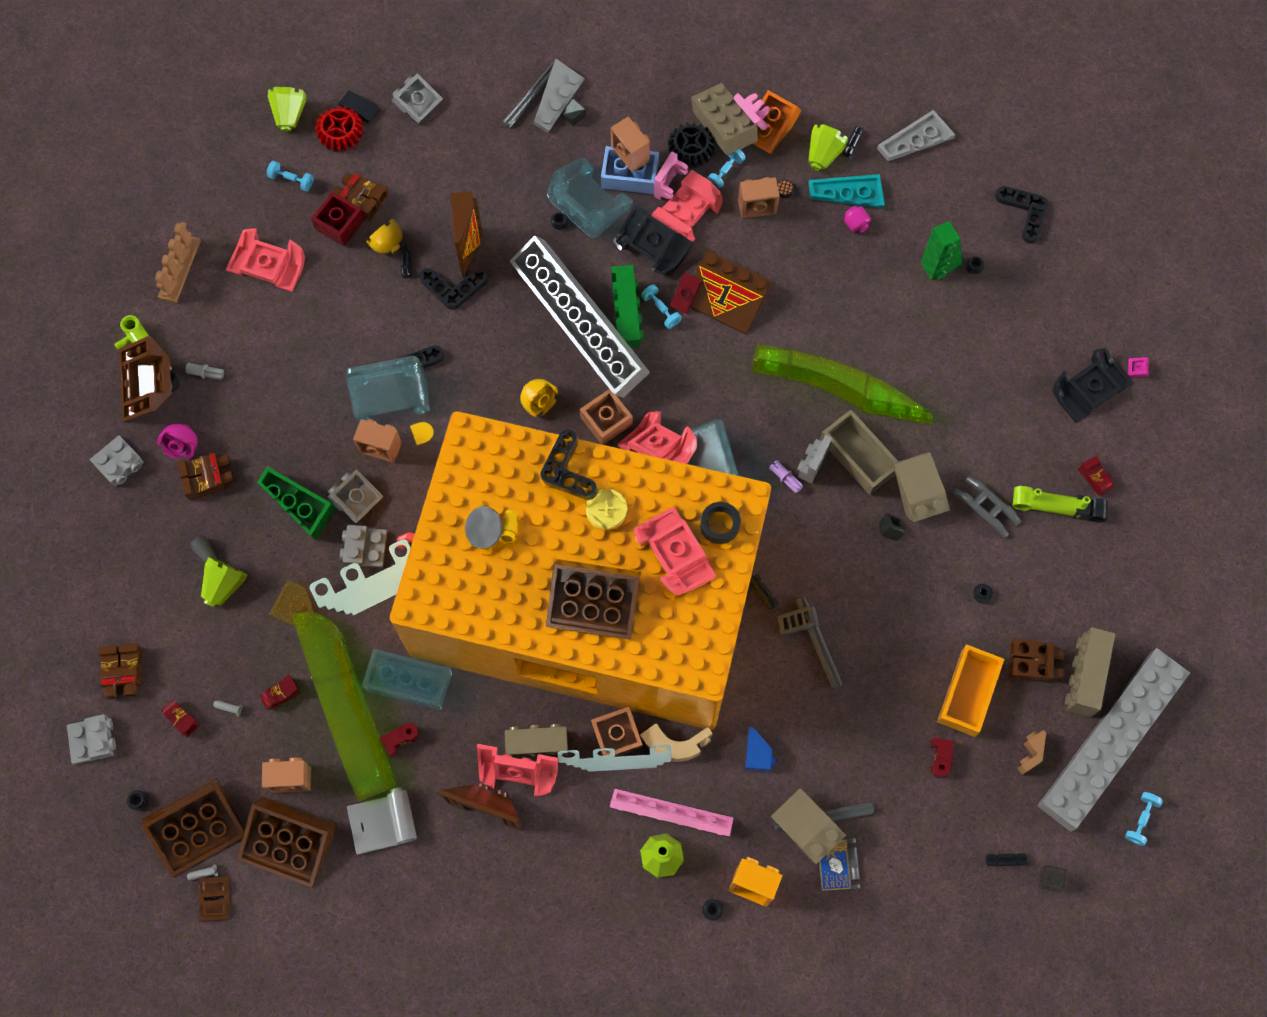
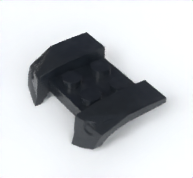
M635 204L613 240L620 251L627 250L631 246L654 261L656 264L650 271L662 275L672 274L683 262L694 242L653 217L637 204Z
M1106 348L1094 350L1091 358L1093 364L1069 380L1064 370L1054 383L1053 393L1058 403L1075 423L1089 415L1092 410L1133 384Z

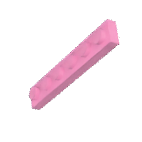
M614 789L610 803L611 808L621 811L624 810L730 837L733 817Z

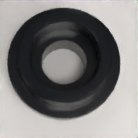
M557 212L551 217L553 228L562 230L568 226L569 220L564 213Z
M978 256L971 257L966 262V269L972 274H979L984 269V262ZM972 264H976L978 268L973 267Z
M979 584L973 590V597L979 603H987L993 596L992 589L986 584ZM984 590L986 592V596L981 595L980 591Z
M141 790L131 792L127 798L128 807L134 811L144 809L148 803L147 794ZM137 797L141 798V802L139 804H135V799Z
M715 899L706 901L702 908L704 917L710 921L718 920L723 914L722 904ZM709 907H716V913L711 914L709 912Z

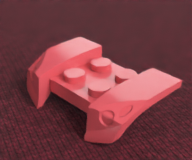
M691 170L681 181V188L673 195L672 199L662 209L658 207L652 213V216L693 242L695 238L691 228L709 208L714 213H719L723 202L722 194L711 181Z
M245 229L241 233L226 271L241 276L246 274L273 283L275 287L292 292L303 270L305 255L303 249L292 240H289L288 249L286 250L259 241L257 229Z
M654 411L645 414L641 423L618 443V447L623 450L636 451L641 454L687 464L697 449V439L688 426L685 428L682 436L661 425V412Z
M675 507L634 528L638 543H640L641 547L649 544L667 576L659 579L675 595L692 591L716 578L704 551L685 520L679 516Z
M477 744L479 780L484 785L494 790L496 779L533 785L535 786L534 797L551 793L557 777L558 758L538 754L537 761L534 762L529 758L517 759L507 754L500 756L498 755V747Z

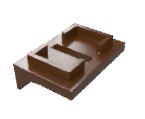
M229 876L199 878V922L230 919ZM224 896V900L204 901V897Z

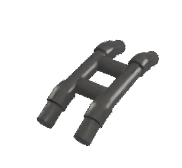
M968 476L965 481L981 494L974 500L969 494L956 488L953 495L975 510L1002 538H1006L1009 533L995 517L1002 511L1015 525L1020 524L1021 519L1009 505L1005 504L989 490L983 482ZM987 498L996 505L990 512H987L981 506Z

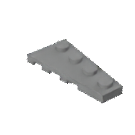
M558 59L554 61L533 122L534 125L547 133L584 81L582 76Z
M932 110L879 144L877 149L887 161H891L954 139L955 134L938 114Z

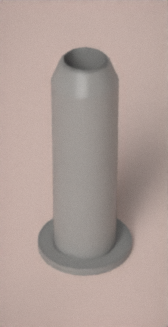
M215 701L213 703L215 708L234 713L238 717L243 708L242 705L236 706L222 701Z
M214 864L213 867L190 872L187 874V879L192 881L213 875L217 877V866Z

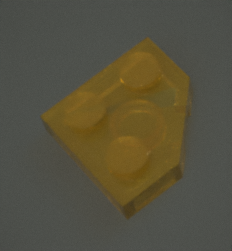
M287 580L269 615L306 631L314 616L306 588Z

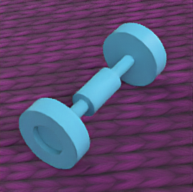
M740 149L728 155L731 160L725 163L719 175L711 173L707 177L718 190L724 186L721 177L726 175L731 169L732 163L736 161L741 164L745 160V155Z
M271 161L267 169L268 178L274 180L278 174L283 175V178L294 182H301L300 188L306 192L310 190L314 181L313 175L306 173L301 179L296 174L280 171V163L276 161Z
M655 284L648 286L642 292L641 297L644 301H648L651 298L655 301L657 308L668 317L664 325L671 329L681 321L682 316L678 312L670 315L665 304L655 297L659 291L658 287Z
M1143 792L1141 800L1148 803L1146 810L1142 811L1139 818L1137 831H1127L1125 835L1127 840L1140 846H1145L1147 838L1140 833L1142 828L1146 827L1151 815L1149 813L1151 806L1161 807L1163 803L1160 797L1148 792Z

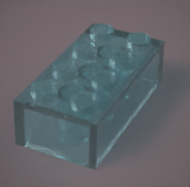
M373 649L361 687L368 693L442 711L453 673L448 667Z

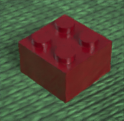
M331 192L311 218L315 230L342 246H345L365 220L361 208L334 192Z

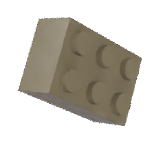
M552 724L550 728L533 725L530 726V729L514 726L510 727V730H505L506 754L513 758L537 760L538 754L558 758L559 751H568L566 726L562 727V724ZM569 752L562 754V756L569 758Z

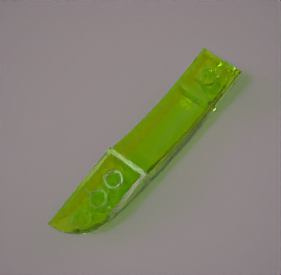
M756 343L751 371L753 373L787 378L820 388L859 408L858 412L933 424V416L929 411L896 388L866 372L823 356Z
M303 612L292 615L317 694L358 802L397 787V782L341 631L331 620L316 613Z

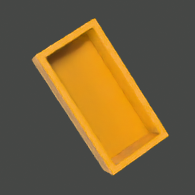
M966 644L958 659L937 723L976 737L982 728L1004 659Z
M747 857L745 860L742 858L728 891L767 907L774 899L782 875L774 867L767 865L764 868L759 866V861Z

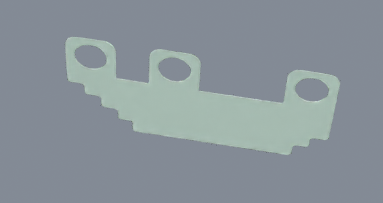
M400 540L389 547V551L396 564L373 576L365 578L357 563L342 568L340 574L347 588L336 594L327 578L313 582L310 585V590L318 607L326 606L328 610L335 608L337 612L344 610L345 614L352 613L355 615L396 595L411 548L407 540ZM404 545L407 548V554L404 557H398L395 554L396 546ZM354 568L358 571L359 575L356 580L350 581L346 578L348 569ZM319 583H324L328 587V592L323 596L315 592V587Z
M651 746L650 755L615 757V752L612 748L593 750V758L580 759L579 751L577 750L559 751L558 760L559 763L574 765V767H581L582 770L587 769L588 771L657 768V765L671 762V746ZM658 747H665L667 748V751L657 753L654 751V749ZM602 750L610 751V754L607 756H600L597 753ZM572 752L575 754V756L572 758H565L562 756V754Z

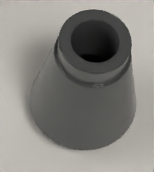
M203 535L190 543L192 546L191 550L204 562L207 561L208 557L217 559L208 538H205Z

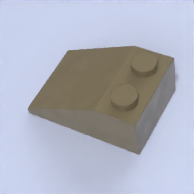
M930 452L893 463L907 518L916 522L950 510L945 489Z
M801 788L771 815V818L815 864L846 836Z

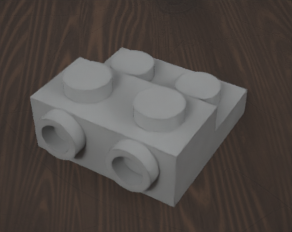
M417 73L414 77L409 76L404 82L405 86L402 89L398 87L393 92L392 102L404 114L407 112L419 124L443 98Z
M120 435L89 459L114 487L123 484L127 476L132 472L140 470L144 463Z
M825 435L822 441L816 439L813 445L809 444L805 452L808 456L806 460H801L797 468L800 471L799 478L812 484L829 450L831 437Z
M357 469L353 473L348 471L341 478L344 482L339 486L335 484L328 491L330 495L327 497L339 511L343 510L355 524L384 497Z
M347 525V530L342 532V541L345 542V546L340 549V560H343L345 566L357 563L360 567L383 568L388 531L368 529L367 526Z
M103 714L85 718L82 722L67 725L71 764L76 765L114 756L113 750L116 749V743L114 738H111L110 730H113L111 718Z

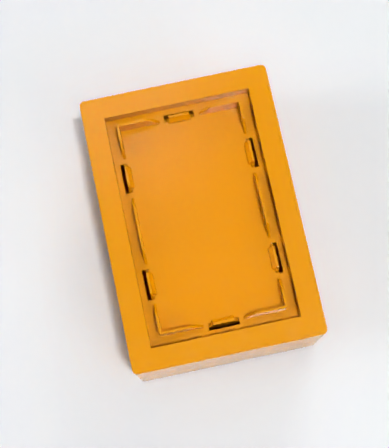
M454 412L448 424L390 613V621L410 656L415 659L621 709L629 707L630 711L703 729L709 727L710 730H713L716 727L771 493V485L767 482L578 439V446L566 470L592 479L596 483L598 490L612 489L619 492L627 503V517L623 524L616 529L600 530L594 527L587 519L586 503L588 500L547 486L541 478V470L559 436L558 434L463 412ZM571 437L564 439L566 444L568 441H573ZM562 453L557 454L554 457V461H563L565 455ZM553 472L551 474H547L548 479L551 476H555ZM567 478L564 481V486H572L575 480ZM589 486L588 488L582 487L585 493H587L588 490L592 491L591 486ZM726 502L734 506L739 512L741 519L739 533L729 543H712L701 532L700 522L702 513L712 503ZM486 506L493 508L499 514L502 521L507 510L516 511L518 513V537L513 543H505L498 540L490 548H476L469 542L465 532V524L469 514L478 507ZM672 507H675L681 519L687 523L716 575V578L680 595L672 593L659 579L667 576L666 572L649 544L641 547L634 531L635 527ZM715 512L709 517L708 526L714 533L725 534L731 530L733 521L727 513ZM557 559L641 572L631 640L545 627L553 566Z

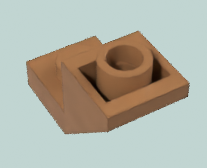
M1035 730L1026 737L1028 741L1024 743V746L1032 757L1028 755L1020 761L1022 765L1017 769L1022 775L1043 761L1046 732L1044 730L1040 733Z

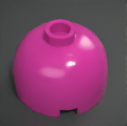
M171 424L161 432L157 439L158 446L161 444L163 447L162 451L166 455L176 459H180L178 455L188 457L187 460H189L196 452L198 439L195 432L189 426ZM185 446L188 447L187 451L182 452Z

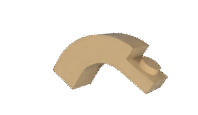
M654 724L640 734V739L649 751L651 746L670 745L671 761L682 762L699 756L701 751L698 746L700 745L702 748L710 743L713 733L707 727L691 739L678 742L666 737L659 726ZM658 747L654 751L662 753L667 751V748Z

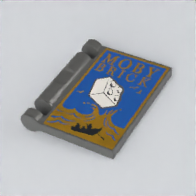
M855 838L842 839L819 861L821 891L861 889L860 884L852 885L851 880H860L857 848H848V844L856 843Z

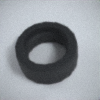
M726 502L710 504L705 508L701 516L700 528L702 534L712 543H729L739 533L741 522L739 512L734 506ZM715 512H725L732 518L733 526L725 534L714 533L708 526L709 517Z

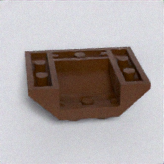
M147 336L119 349L123 422H128L156 411L171 395L172 383L169 356L151 336Z
M478 783L477 786L470 784L440 790L439 794L447 804L463 810L467 806L499 818L503 825L519 831L523 829L513 803L508 798L509 794L499 790L496 793L489 791L490 787Z

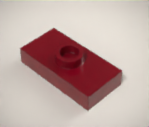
M685 272L670 306L687 314L702 280Z

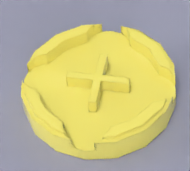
M598 490L596 497L588 500L586 503L587 519L594 527L600 530L616 529L623 524L627 517L628 508L626 500L615 490Z

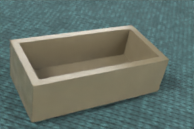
M722 83L691 97L693 113L704 127H708V132H712V137H714L727 156L758 141L757 125L738 105Z
M852 410L822 431L820 440L822 441L825 435L832 438L829 451L869 495L896 475L893 463L899 461Z
M1091 627L1087 632H1084L1082 637L1078 638L1076 649H1079L1078 656L1074 657L1072 664L1075 672L1069 679L1071 691L1066 695L1065 705H1068V712L1092 717L1101 710L1115 633Z

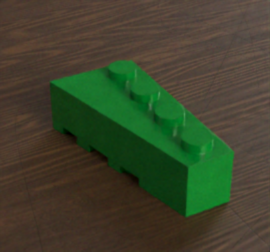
M950 221L932 229L920 262L931 280L935 278L938 280L942 279L948 272L962 266L961 239Z
M634 266L611 267L616 330L630 348L640 347V341H644L643 329L639 330V324H642V317L637 309L640 307L639 296L636 297L638 280H635Z
M268 466L257 481L315 540H317L337 509L332 503Z

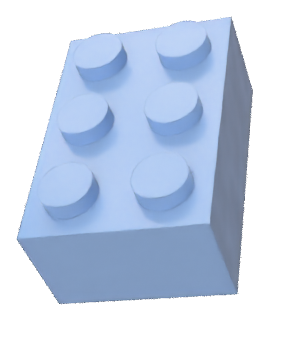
M606 146L601 173V188L654 194V179L658 172L659 152L650 151V161L634 172H631L611 147Z

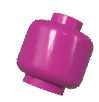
M855 205L845 212L844 222L851 232L859 231L863 233L869 228L868 224L871 218L863 207Z

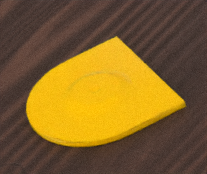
M426 422L410 426L417 445L426 443L433 437V428Z

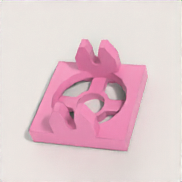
M737 93L734 96V100L761 130H765L768 125L764 122L763 118L768 114L770 108L766 106L760 111V108L765 104L761 99L752 104L758 97L756 93L749 95L746 99Z
M674 152L669 154L654 179V197L659 200L661 197L672 199L673 190L668 186L676 173L681 175L688 173V166L677 160V154Z

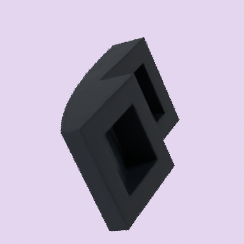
M349 90L338 103L342 108L344 106L348 110L352 108L354 113L357 112L359 117L367 123L370 122L379 109L368 100Z

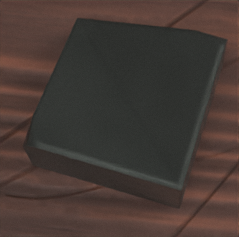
M573 99L561 116L574 126L586 116V110Z
M886 513L879 521L881 536L898 541L904 535L905 529L901 518Z

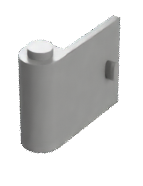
M402 787L390 790L391 793L387 797L347 806L356 855L417 839L407 790H403Z

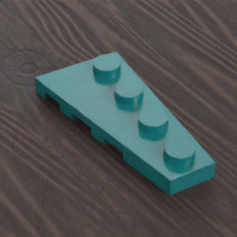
M880 174L815 179L808 182L810 199L884 209L885 204Z

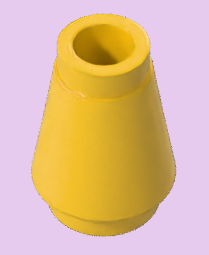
M507 510L502 519V533L499 538L502 542L513 543L518 537V513L516 511Z

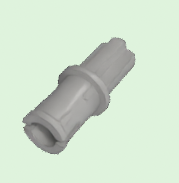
M187 363L186 374L201 376L202 379L208 377L221 380L224 378L223 369L208 367L207 364Z

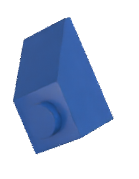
M749 727L745 770L769 773L771 767L774 768L775 755H772L771 747L753 727Z

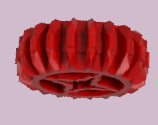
M339 105L337 109L331 107L330 111L325 110V115L320 114V119L316 120L315 130L317 138L327 149L331 147L333 152L336 148L341 152L344 147L348 151L349 145L354 148V142L359 143V138H362L363 123L357 112L354 113L352 108L348 110L344 106L341 109Z

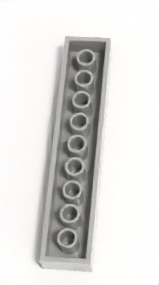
M534 235L510 260L511 264L612 393L624 398L650 371L547 242Z
M1158 648L1153 650L1037 806L1070 832L1077 829L1190 672Z

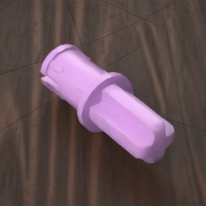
M778 460L774 462L775 466L771 464L769 469L780 478L781 483L784 482L794 493L802 489L803 485L792 475V471H788Z

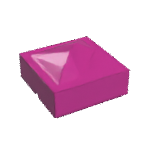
M1148 357L1129 358L1128 376L1130 378L1148 377Z

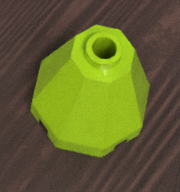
M274 87L273 91L268 89V99L276 126L281 128V131L291 132V129L296 128L305 106V92L300 89L299 93L295 92V88Z
M814 125L808 163L811 165L810 167L816 171L825 170L845 149L848 137L844 135L842 138L839 130L827 125H821L820 128H818V125Z
M208 557L205 563L201 597L205 599L204 603L215 607V605L221 606L245 582L248 575L243 571L235 570V568L224 562Z
M667 833L650 836L640 850L643 869L650 872L656 878L675 875L684 861L681 843ZM663 850L666 854L661 855L659 851Z

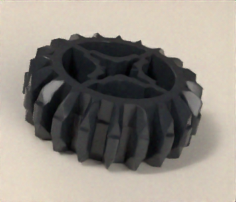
M687 122L686 126L680 124L679 129L674 128L668 140L669 153H676L677 160L686 163L688 168H690L691 164H694L696 168L698 163L703 166L704 161L709 162L715 150V139L712 137V132H708V127L702 128V124L697 126L695 122L692 125H689ZM701 140H702V141L705 143V145H706V146L704 147V149L701 147V144H700V141H701ZM679 141L682 142V149H680L678 146Z

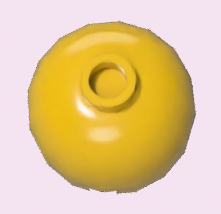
M394 219L389 220L390 225H382L369 237L371 240L366 241L375 252L386 254L391 251L395 253L401 247L399 243L402 241L403 234L400 226Z
M534 379L523 387L520 401L523 408L530 415L537 417L543 411V416L556 403L554 397L555 393L558 395V390L553 384L544 379Z

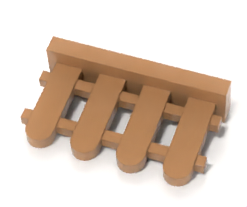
M184 222L175 225V239L169 240V254L163 256L162 271H157L155 277L156 287L161 289L158 299L175 304L178 301L201 242L200 238L191 236L192 234L187 231V225Z

